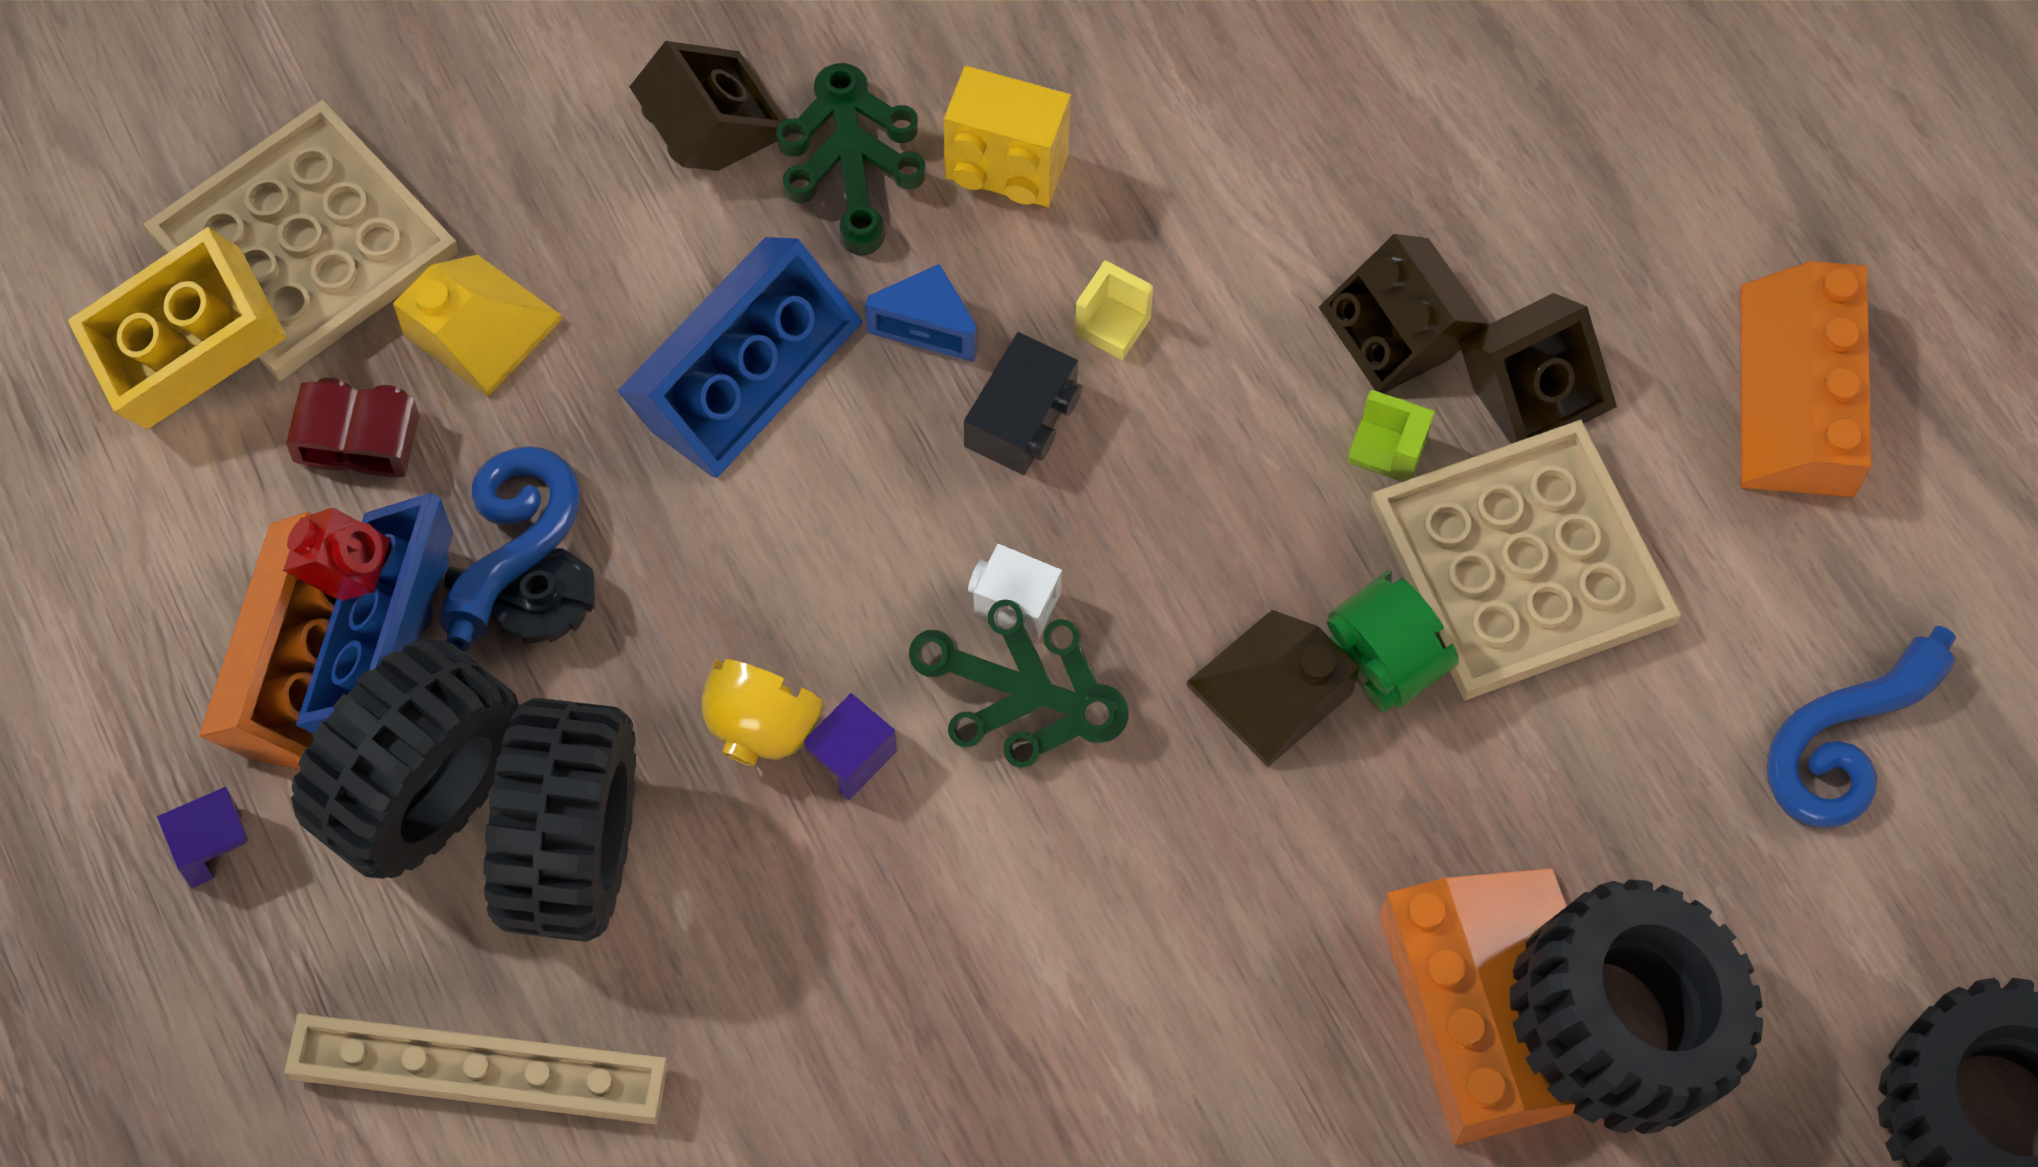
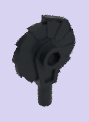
M555 548L539 563L500 592L494 602L491 613L499 624L501 632L507 636L521 639L523 644H530L548 639L552 643L563 637L571 629L576 631L583 622L587 611L592 612V609H595V576L593 569L563 548ZM449 567L444 578L445 588L450 590L457 578L466 569Z

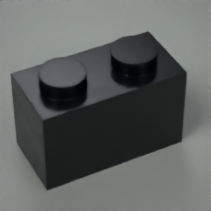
M1017 332L964 419V447L1025 475L1034 458L1042 461L1049 452L1056 435V430L1053 429V426L1061 413L1069 416L1080 398L1082 385L1077 383L1078 360Z

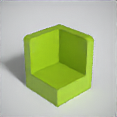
M1370 390L1365 401L1361 422L1348 453L1347 461L1352 465L1402 482L1412 479L1427 442L1435 411L1375 390Z

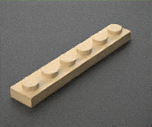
M297 1013L284 1074L289 1080L658 1125L668 1062L666 1057Z

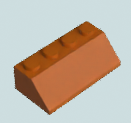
M1809 261L1742 284L1740 288V488L1855 497L1872 467L1867 265Z
M308 511L270 523L199 733L200 737L249 760L300 769L298 764L304 750L309 749L314 741L313 733L296 726L337 600L283 571L290 551L287 547L289 534L301 517L312 514Z

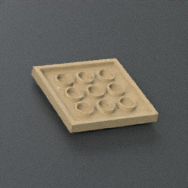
M323 99L143 223L148 236L165 255L206 227L211 228L240 247L288 337L258 357L279 382L401 295L431 264L448 261L459 253L456 240Z
M1582 420L1372 492L1370 505L1407 582L1424 598L1444 626L1436 634L1443 649L1452 643L1455 646L1459 664L1450 672L1464 701L1676 625L1679 621L1681 613Z

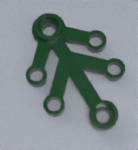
M836 63L825 67L816 76L814 81L816 99L798 119L790 118L784 120L777 128L776 135L779 150L787 156L795 157L804 154L809 149L810 137L832 115H834L836 130L804 165H794L785 171L783 175L784 193L790 201L795 203L810 201L817 192V185L841 160L848 211L842 215L839 223L841 243L847 251L853 254L868 255L877 251L883 244L884 223L881 215L875 209H872L869 204L863 158L893 176L896 185L907 190L916 189L921 186L925 181L926 171L925 161L918 153L912 151L898 153L859 128L856 112L886 128L887 136L896 143H907L917 136L918 116L915 110L909 106L898 105L891 107L869 93L867 78L856 66L847 63ZM838 84L849 85L844 89H837L833 87ZM899 120H905L910 123L906 128H897L893 124ZM792 133L802 136L800 140L794 142L784 139ZM906 166H912L918 170L911 175L900 172ZM796 180L809 182L804 188L791 186ZM858 222L870 223L864 229H858L853 226V224Z
M1004 599L995 602L989 609L988 623L993 631L1003 635L1020 672L960 651L955 639L950 634L940 630L924 631L918 634L910 645V662L913 668L921 675L941 677L950 672L1011 694V696L976 713L971 711L960 712L951 719L948 733L951 740L960 747L976 746L982 742L987 733L1042 707H1047L1067 715L1033 734L1023 731L1009 736L1004 744V756L1015 767L1024 768L1031 766L1039 760L1041 754L1078 736L1091 743L1112 741L1124 731L1128 723L1129 708L1126 699L1114 687L1098 684L1080 646L1081 632L1072 621L1059 619L1051 622L1044 631L1043 640L1050 652L1061 656L1075 692L1052 684L1024 625L1026 621L1025 611L1018 602ZM1005 606L1012 607L1017 614L1015 625L1009 629L1002 628L997 622V613ZM1059 626L1068 627L1073 634L1072 643L1065 649L1056 647L1052 640V634ZM930 642L937 643L942 650L940 661L934 665L927 664L922 657L924 646ZM1095 702L1105 704L1109 711V717L1102 725H1095L1088 718V709ZM964 718L972 719L977 725V734L970 741L962 739L958 734V724ZM1019 738L1029 740L1033 746L1032 756L1026 761L1017 759L1013 754V745Z

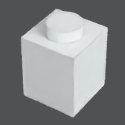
M997 544L989 562L982 559L978 562L968 585V592L973 593L974 616L988 622L989 609L995 602L1004 599L1016 601L1025 611L1026 621L1024 625L1031 640L1038 642L1061 595L1062 570ZM1010 606L1001 608L997 613L998 624L1004 629H1009L1015 625L1017 621L1016 611Z

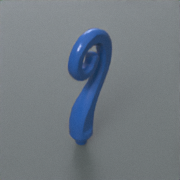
M541 447L513 448L498 453L487 460L474 477L472 499L475 508L487 521L497 525L511 526L530 520L538 511L542 499L539 490L532 485L522 488L515 498H500L496 495V492L504 482L517 477L539 479L549 487L550 498L543 515L532 527L469 566L450 588L443 604L439 624L448 633L446 641L455 645L461 651L469 649L471 639L482 637L486 632L489 616L500 592L552 552L574 524L580 503L579 484L569 463L555 452Z
M1935 626L1928 638L1923 636L1913 638L1897 663L1884 676L1816 698L1797 709L1785 720L1774 736L1770 746L1767 761V777L1777 804L1788 816L1811 827L1834 828L1850 823L1868 809L1876 793L1877 773L1872 761L1862 749L1845 742H1827L1816 748L1810 756L1808 768L1816 776L1824 775L1833 768L1842 769L1849 775L1851 787L1843 796L1837 799L1821 798L1811 793L1803 785L1798 773L1800 757L1811 739L1830 726L1849 720L1907 708L1935 690L1955 664V658L1949 651L1956 639L1955 634L1951 630L1943 626Z

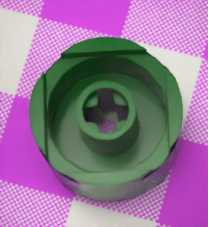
M1385 571L1333 609L1328 615L1327 625L1333 634L1331 639L1360 667L1359 671L1367 679V682L1363 684L1364 691L1371 702L1383 713L1391 707H1403L1459 664L1454 644L1452 643L1443 649L1436 636L1444 628L1438 616L1415 588L1402 577L1392 584L1391 571Z

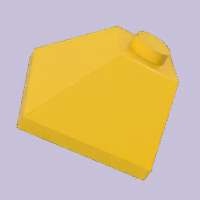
M479 255L431 264L393 303L404 337L487 397L497 389L562 320L559 312Z

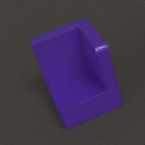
M852 693L804 740L805 749L837 776L839 792L848 800L897 752L895 729Z
M226 787L157 816L177 869L191 888L214 879L207 862L208 860L238 848L248 841L247 834L240 820L242 815L238 805Z

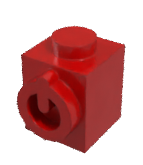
M334 507L301 517L294 525L287 540V547L290 551L283 571L340 601L375 592L391 538L378 532L371 525L360 522Z

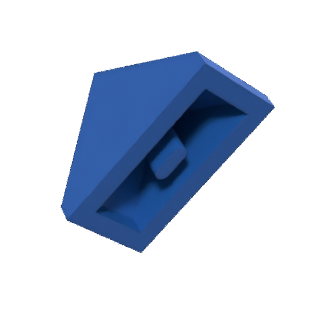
M940 264L868 296L865 304L867 333L974 362L977 353L976 324Z

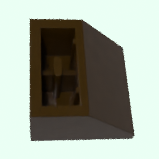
M1393 234L1319 306V309L1374 390L1385 393L1450 360L1461 350L1458 342L1459 339L1489 324L1430 239Z

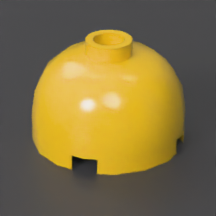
M715 659L705 681L701 697L702 718L709 732L725 743L721 753L734 761L754 767L758 757L778 760L793 755L802 748L806 737L817 727L825 707L823 700L801 687L798 697L791 695L792 690L783 685L785 678L772 672L732 659H725L723 663Z

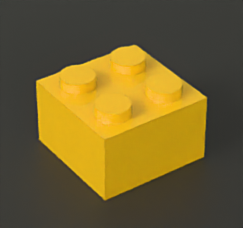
M964 65L943 119L945 179L952 180L959 186L969 190L984 189L1006 195L1009 199L1019 204L1029 205L1034 203L1049 208L1069 155L1071 94Z

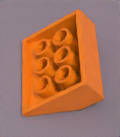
M1553 868L1446 877L1387 892L1379 918L1454 1146L1575 1114L1573 1112L1575 1105L1567 1099L1560 1103L1546 1090L1551 1084L1541 1072L1534 1074L1525 1058L1530 1055V1052L1525 1042L1518 1043L1513 1027V1022L1519 1018L1518 1011H1513L1510 1008V987L1518 982L1513 978V968L1518 955L1526 950L1525 942L1537 929L1566 907Z

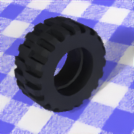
M425 639L423 642L414 641L404 645L401 652L393 651L382 658L380 665L374 670L368 669L356 680L357 685L347 695L343 694L334 704V711L325 722L322 721L312 735L314 741L309 749L304 750L298 763L300 772L294 776L291 787L293 791L291 800L296 819L299 820V824L365 877L394 878L401 876L405 869L413 870L423 864L427 856L430 854L435 855L446 846V841L455 832L459 833L469 822L468 818L477 807L481 808L490 796L489 791L494 785L496 763L503 747L502 740L506 729L510 727V718L514 711L518 710L519 703L516 694L455 645L447 641Z
M533 698L519 705L518 710L514 711L510 718V727L506 729L502 740L503 747L501 755L497 759L496 776L490 794V812L485 834L486 856L484 858V875H486L484 894L485 900L488 902V916L504 932L587 942L606 931L609 925V917L613 916L616 907L617 893L620 892L622 873L628 853L627 845L632 825V805L635 796V732L632 730L633 722L631 718L620 708Z
M1629 879L1624 884L1616 881L1600 884L1592 891L1584 892L1552 917L1525 942L1526 950L1518 955L1513 968V978L1518 982L1510 987V1008L1513 1011H1518L1519 1018L1513 1022L1518 1043H1526L1530 1055L1525 1060L1533 1073L1541 1072L1551 1084L1546 1090L1560 1103L1566 1099L1575 1105L1573 1112L1591 1123L1602 1118L1604 1119L1605 1128L1622 1133H1628L1635 1128V1131L1641 1134L1660 1132L1668 1126L1675 1127L1729 1094L1740 1084L1741 1076L1751 1070L1757 1058V1048L1754 1046L1761 1042L1763 1031V1018L1756 1016V1011L1763 1007L1759 985H1752L1749 975L1754 972V968L1747 953L1740 955L1732 943L1737 937L1726 924L1719 927L1709 917L1712 911L1699 901L1694 900L1688 903L1682 899L1683 892L1663 884L1656 890H1653V883L1646 880ZM1603 964L1614 965L1628 971L1643 982L1655 996L1667 1023V1050L1656 1048L1640 1040L1616 1016L1605 992Z
M1995 978L1976 980L1968 990L1959 986L1945 993L1933 1006H1929L1896 1042L1888 1055L1891 1063L1882 1071L1878 1090L1883 1095H1887V1098L1877 1107L1879 1125L1883 1128L1892 1127L1894 1133L1885 1143L1892 1161H1898L1903 1158L1909 1167H2038V1156L2031 1157L2012 1154L1997 1148L1985 1140L1972 1127L1964 1115L1956 1090L1958 1067L1965 1059L1973 1056L1988 1055L2011 1060L2026 1068L2038 1079V992L2034 991L2032 980L2012 978L2002 989L2000 982Z

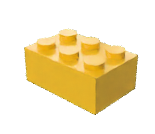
M206 227L67 320L114 413L146 429H150L288 338L240 247L209 227Z

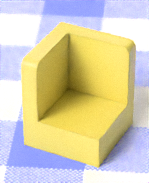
M1104 260L1076 302L1075 335L1123 360L1151 319L1153 286Z

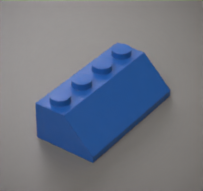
M765 237L617 392L653 434L708 475L718 478L863 323V320L799 238Z
M430 492L364 513L362 522L371 525L378 532L391 538L375 592L344 601L336 600L296 726L314 734L322 721L325 722L334 711V704L343 694L347 695L357 685L356 680L368 669L374 670L380 665L382 658L393 651L401 652L404 645L414 641L420 642L422 634L428 628L433 616L431 604L438 582L444 576L449 564L447 553L453 531L441 497Z

